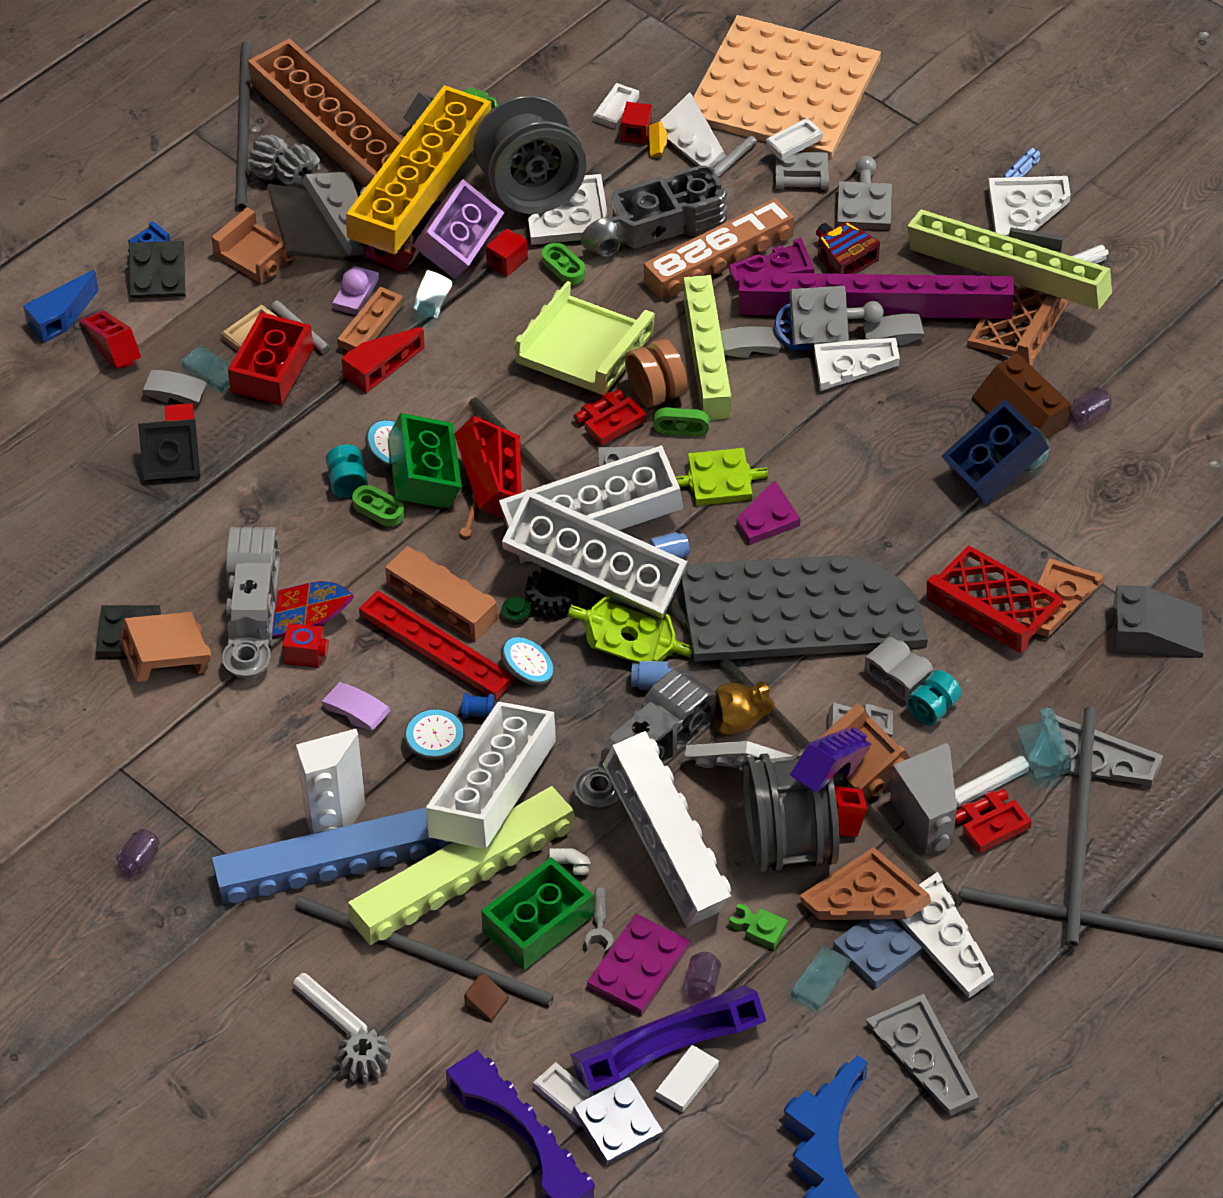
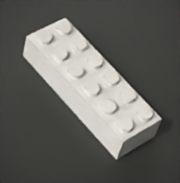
M662 445L530 490L617 530H622L684 508L680 487ZM525 492L499 500L507 529ZM518 556L521 564L529 561Z
M528 489L502 541L503 549L604 595L610 594L611 598L661 620L668 609L687 566V561Z
M497 702L426 807L430 838L484 849L488 847L556 742L554 712Z
M646 731L612 745L603 766L687 928L719 913L731 897V887L724 875L720 876L715 866L717 861L713 851L705 847L701 839L702 831L699 824L695 820H691L687 812L688 804L682 793H677L673 785L674 777L670 768L667 765L663 766L659 758L660 751L656 741L653 738L650 739Z

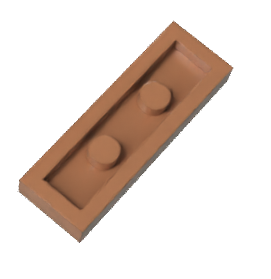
M379 287L338 337V347L350 351L363 342L376 339L404 304L403 296Z

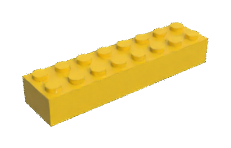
M444 85L346 213L347 238L395 255L474 149L473 144L476 131L483 118L491 111V101Z

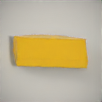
M661 121L649 125L650 158L662 157L664 148L667 145V131Z

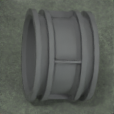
M800 749L798 756L771 759L768 753H763L759 755L757 761H755L752 755L744 756L743 794L752 857L758 873H765L767 866H771L773 871H781L783 865L811 862L814 867L822 865L823 859H826L829 865H834L838 862L839 822L833 777L822 790L815 792L790 776L805 749Z

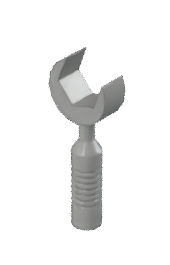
M600 887L596 888L594 892V921L597 924V928L589 931L586 935L585 947L586 951H588L591 943L603 942L607 946L605 949L606 956L614 945V939L610 931L603 928V924L606 921L607 890Z

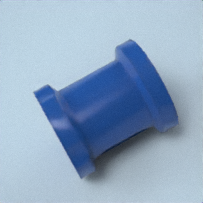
M464 693L462 699V719H468V717L487 718L495 707L494 694H489L488 697H479Z

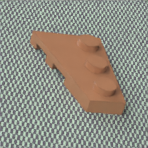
M1049 558L1038 584L1062 597L1063 604L1037 630L1036 634L1049 637L1104 582L1105 575ZM1046 599L1034 600L1035 608L1048 607L1051 604ZM1023 617L1021 624L1029 627L1033 623V617Z

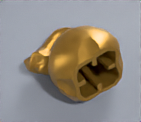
M764 681L758 682L750 689L739 683L723 684L715 689L716 696L712 698L716 705L714 719L717 732L729 736L741 734L749 730L762 717L769 714L775 708V702L769 696V686Z

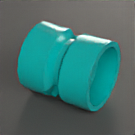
M349 444L338 445L327 453V469L332 492L336 496L352 498L353 492L358 487L368 485L362 453L358 447Z
M934 670L922 682V685L918 686L906 698V705L910 713L919 722L933 726L962 697V690L958 682L950 674L942 670Z

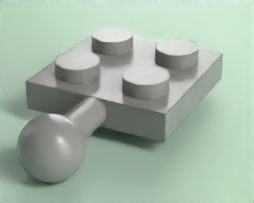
M862 156L855 165L856 171L860 175V182L839 181L837 226L844 222H850L863 230L890 231L892 184L871 183V175L876 170V162L870 156Z
M845 286L789 290L793 345L849 341L847 319L864 318L869 323H876L883 317V307L875 301L867 302L863 307L847 308Z

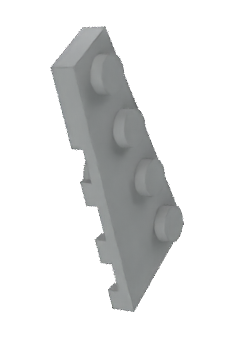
M350 171L305 174L302 183L348 256L364 255L363 243L347 238L346 213L358 199Z
M1050 713L1028 759L1029 768L1079 775L1083 725ZM1095 730L1091 777L1152 786L1163 761V755Z
M924 994L866 1019L867 1026L950 1116L980 1103L977 1092Z

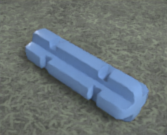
M1029 148L1010 167L1011 169H1008L1003 174V178L1023 177L1040 160L1039 150Z

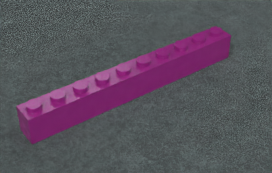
M751 272L740 273L739 315L777 316L781 308L790 303V289L845 286L847 308L863 307L867 302L875 301L883 307V317L897 314H919L921 318L1012 319L1013 276Z

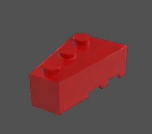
M473 415L454 435L479 510L503 519L499 500L522 493L520 435Z

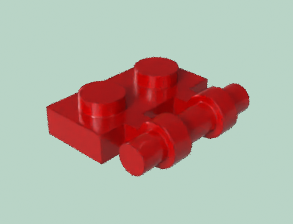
M618 389L613 393L607 392L601 396L599 401L593 404L588 403L582 406L581 411L575 413L573 418L577 424L587 420L585 422V430L603 446L645 422L646 413L630 397L623 400L624 394Z
M1004 788L996 792L989 791L983 794L982 799L974 803L967 802L961 805L960 810L956 812L955 824L963 821L968 822L963 825V833L979 853L1031 828V819L1015 799L1006 804L1003 803V801L1009 799L1008 793ZM987 809L990 810V812L981 816V812Z

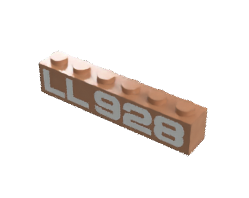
M774 198L645 262L644 283L661 301L671 296H676L684 290V277L720 274L728 269L729 265L764 252L768 248L792 237L794 232V216Z

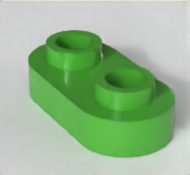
M550 243L542 249L543 264L563 283L569 281L571 285H574L584 280V262L565 245Z
M666 407L655 412L653 427L657 432L665 435L702 436L709 430L710 418L705 412L698 409Z
M371 485L360 486L353 492V506L359 513L384 526H395L403 521L404 505L399 499Z

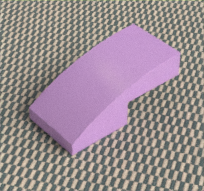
M339 682L321 701L325 710L348 717L351 725L371 731L390 712L389 707L380 700L342 682Z

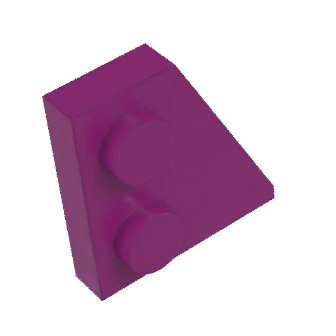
M774 481L737 517L736 525L748 544L751 545L799 527L801 518L777 482Z

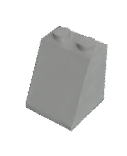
M947 743L893 765L890 802L925 854L933 851H942L953 843L957 804L951 751Z

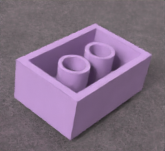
M462 179L448 193L413 244V247L455 279L470 265L504 212Z

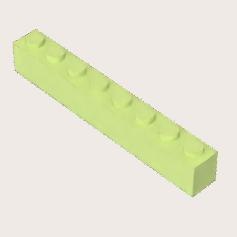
M922 209L907 225L910 250L991 276H1013L1014 283L1097 310L1101 308L1112 294L1110 268Z
M551 786L512 808L486 849L453 842L349 901V921L369 945L379 940H385L394 931L405 925L413 924L425 913L439 909L451 898L465 894L470 887L482 880H489L501 869L515 865L522 857L533 851H539L551 840L565 836L573 828L574 810Z

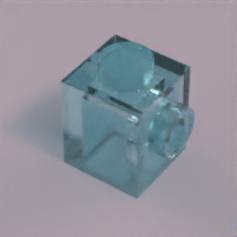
M427 270L416 294L413 308L425 317L432 316L438 319L453 281Z

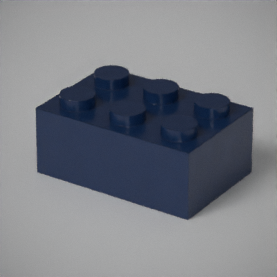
M1004 399L941 457L950 470L986 505L1046 452L1049 447L1041 434Z

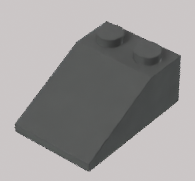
M1116 586L1113 603L1114 653L1203 657L1201 607L1147 586Z

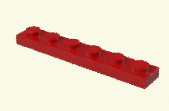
M379 590L359 607V615L485 695L494 694L495 701L514 683V675Z

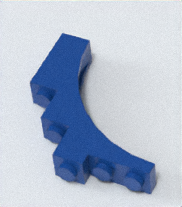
M859 1055L850 1063L845 1062L838 1069L831 1083H824L818 1089L815 1096L805 1090L798 1098L793 1097L784 1108V1128L802 1141L793 1153V1172L812 1186L803 1198H859L853 1190L843 1168L839 1150V1129L842 1116L852 1096L866 1080L868 1062Z

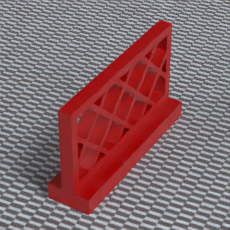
M970 545L938 576L933 574L927 580L928 601L1021 654L1028 647V640L1063 604V598ZM971 557L980 562V566L964 568L963 563ZM998 572L1003 575L1004 579L988 581L986 573ZM982 574L983 582L967 583V575ZM961 576L963 584L953 585L946 580L949 577ZM1023 586L1027 589V593L1011 594L1010 587ZM1006 588L1007 595L991 597L989 589ZM985 589L986 597L976 598L970 595L969 591ZM1046 599L1051 604L1048 607L1035 608L1034 600ZM1029 601L1031 609L1014 610L1013 602ZM1009 603L1010 611L1000 612L993 608V604ZM1032 616L1033 623L1026 627L1019 623L1016 618Z

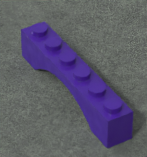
M854 727L850 730L848 728L842 729L810 742L790 773V776L813 791L818 792L826 786L837 772L846 777L852 776L872 744L866 741L867 735Z
M743 985L570 1055L579 1082L587 1090L593 1092L622 1080L640 1066L671 1051L707 1039L739 1033L766 1022L758 992Z
M476 1050L446 1069L447 1087L465 1109L481 1112L500 1120L525 1140L535 1155L541 1170L542 1198H594L595 1184L592 1178L586 1172L581 1173L575 1166V1160L567 1149L564 1148L562 1150L558 1146L550 1128L546 1125L541 1126L536 1120L537 1117L532 1107L528 1103L523 1104L520 1101L512 1083L509 1080L504 1081L498 1075V1069L489 1057L485 1059Z

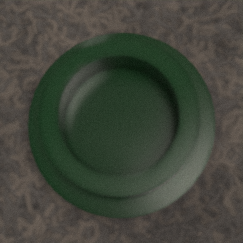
M511 597L505 600L501 607L503 617L509 623L515 625L525 622L531 613L529 602L522 597Z

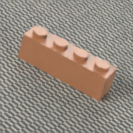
M407 546L385 566L387 586L475 642L498 620L497 602L492 596L486 593L483 594L475 589L467 580H461L446 567L437 565L420 551L417 552Z

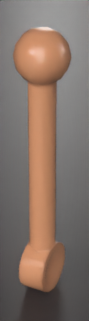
M472 493L473 502L466 525L460 530L461 538L466 540L472 536L470 528L477 509L474 493Z

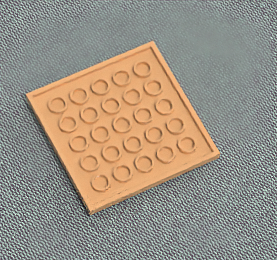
M737 15L693 98L710 128L744 137L754 136L756 140L766 142L767 138L808 118L823 132V139L801 150V152L828 153V159H832L881 59V51Z

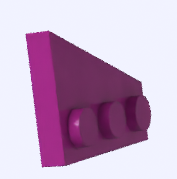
M802 238L793 240V245L784 249L780 245L772 248L771 254L765 256L754 255L729 265V274L736 290L739 289L740 273L814 274V267Z

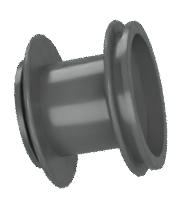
M535 95L514 97L493 108L478 126L473 144L475 159L482 171L488 175L492 191L498 199L511 209L527 214H540L551 211L566 203L581 186L587 167L585 149L577 134L569 128L565 113L553 101Z

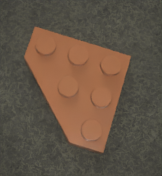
M874 847L800 895L801 903L819 920L907 919L931 903L928 892Z

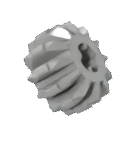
M265 134L264 136L260 135L257 141L253 142V148L248 159L250 163L249 170L253 172V175L265 180L278 178L276 175L277 169L274 165L280 161L278 156L283 155L285 148H288L284 140L279 139L278 136Z
M295 143L290 150L285 148V153L278 156L280 161L274 165L277 169L276 175L282 183L291 189L299 188L300 190L304 186L302 181L305 174H316L321 169L318 155L304 144L298 146Z
M361 1027L356 1035L348 1031L346 1035L347 1040H339V1051L336 1054V1062L340 1065V1072L343 1075L349 1074L352 1082L360 1077L367 1084L371 1076L379 1080L381 1076L380 1071H388L391 1057V1049L387 1046L386 1038L384 1036L378 1037L375 1029L366 1034Z

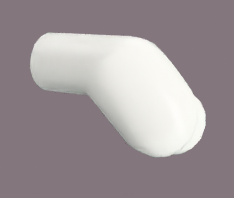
M550 848V857L559 864H573V873L575 875H587L589 873V864L591 862L586 855L576 849Z

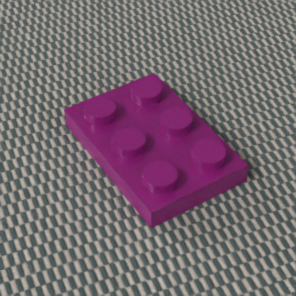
M635 914L587 981V989L642 1016L689 949L690 940Z

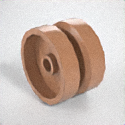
M662 338L649 343L647 349L641 346L626 352L625 367L628 379L635 395L643 406L651 408L664 403L665 397L671 400L686 394L688 385L685 368L677 350L668 339Z

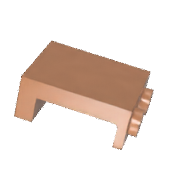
M248 207L211 237L213 254L216 258L260 284L273 277L287 262L292 261L295 255H297L295 236L289 234L283 239L257 224L255 211Z
M192 612L124 619L120 641L136 682L148 681L150 671L154 668L194 664L197 673L204 674L207 662L211 660L210 647L205 645L201 626L199 623H196Z
M857 703L820 738L845 728L850 730L852 727L867 735L866 741L872 745L855 773L849 777L841 775L855 789H862L864 798L868 801L872 796L879 795L884 790L886 783L892 779L893 765L910 757L905 749L899 746L868 715L866 710Z

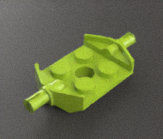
M610 594L595 604L591 610H585L572 604L569 608L568 617L584 621L583 626L586 629L587 642L591 648L638 664L640 661H664L668 655L672 656L673 652L688 658L691 657V645L675 639L676 635L668 614H666L664 620L628 609L609 602ZM629 633L635 640H625L621 634Z

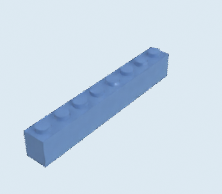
M425 807L212 857V862L223 905L239 903L245 899L261 895L269 896L275 892L291 888L298 889L320 881H331L341 876L361 874L367 870L379 867H391L396 863L409 860H420L453 842L429 837Z

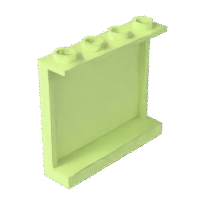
M567 281L560 290H556L548 305L545 304L542 307L537 318L530 321L526 331L522 335L517 336L514 343L516 363L605 395L626 369V352L644 346L653 335L655 313L644 310L639 318L635 320L570 296L571 282Z

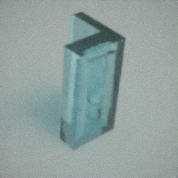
M1052 707L1040 710L1038 722L1017 728V734L1036 781L1071 771L1072 758Z

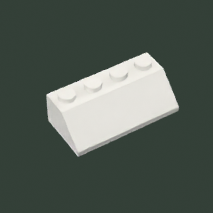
M353 729L297 744L296 750L304 811L311 834L353 825L365 807L357 730Z

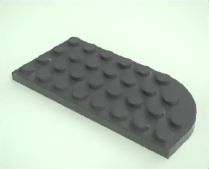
M835 555L687 564L680 581L694 662L873 651L888 637L903 641L909 648L927 647L928 638L923 615L914 593L896 575L877 564L863 559Z

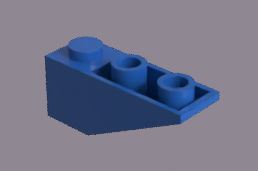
M92 270L23 305L27 325L43 343L67 332L97 294L99 289L96 272Z

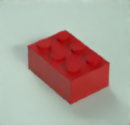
M260 312L228 368L231 392L282 405L313 349L311 325Z

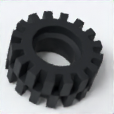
M541 567V573L537 570L532 572L533 577L529 576L526 583V600L530 604L531 613L534 611L535 616L538 618L543 614V620L547 621L549 616H553L554 621L559 620V615L563 619L568 617L567 614L571 604L574 606L578 605L577 582L554 571L547 570L545 567ZM548 589H557L563 592L557 597H546L541 594Z

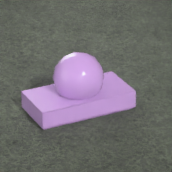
M356 266L348 270L343 275L342 287L333 301V309L357 315L377 284L379 272Z

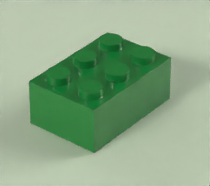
M400 413L388 434L396 499L449 509L462 488L453 423Z
M550 857L481 910L482 931L525 970L594 916V898L589 890Z

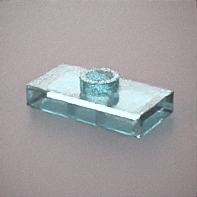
M199 345L181 360L182 367L221 393L230 386L228 368L231 364L202 345Z
M824 945L792 988L791 996L818 1011L851 966V959Z

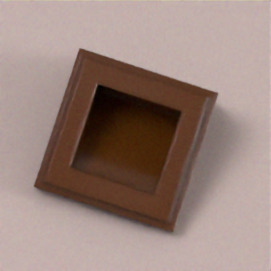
M482 973L464 995L465 1007L489 1021L495 1018L509 999V996Z

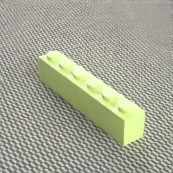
M711 275L684 277V306L701 411L705 412L710 420L730 419L731 392Z

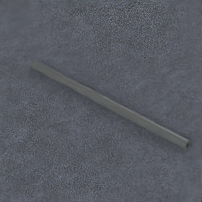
M244 41L241 44L236 209L239 211H243L247 207L250 110L248 60L251 59L252 46L248 41Z
M1086 707L1083 716L1066 945L1070 947L1079 945L1096 709L1093 707Z
M964 886L961 887L960 899L1068 919L1069 907ZM1081 909L1080 922L1223 950V937Z
M302 896L298 897L295 905L296 908L358 932L349 921L348 914ZM393 932L387 939L380 940L475 978L482 973L490 978L498 987L549 1007L553 1003L554 994Z

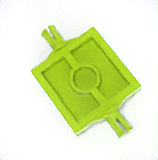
M744 448L688 453V475L675 476L679 487L689 486L694 494L696 506L752 500V480L768 479V468L751 469L746 461Z

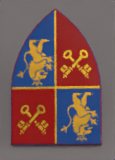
M327 581L311 582L278 590L272 637L275 639L285 636L288 623L311 626L326 625L327 621L335 617L352 601L354 595L342 585Z

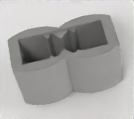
M888 637L865 657V671L880 684L887 686L896 696L904 701L933 672L932 664L927 658L911 653L906 643L892 637Z

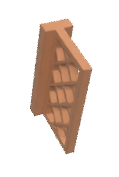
M1020 286L1014 288L1015 302L1013 303V311L1020 309L1022 314L994 324L990 322L991 319L981 318L968 339V347L1007 356L1019 354L1027 363L1032 365L1069 300L1047 293L1038 294L1035 289ZM1031 292L1033 295L1023 300H1020L1018 295ZM1036 303L1040 306L1038 309L1030 312L1025 308ZM1025 321L1029 323V326L1018 330L1015 327L1016 324ZM1007 327L1012 331L1001 336L996 332ZM989 333L994 337L986 341L979 339L980 336ZM1014 339L1018 341L1016 347L1004 345L1005 342Z

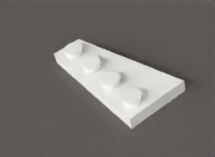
M936 872L919 884L920 887L929 893L931 903L907 919L896 920L966 996L970 998L994 981V974L977 943L972 939L967 924L959 915L955 902L943 885L942 878Z

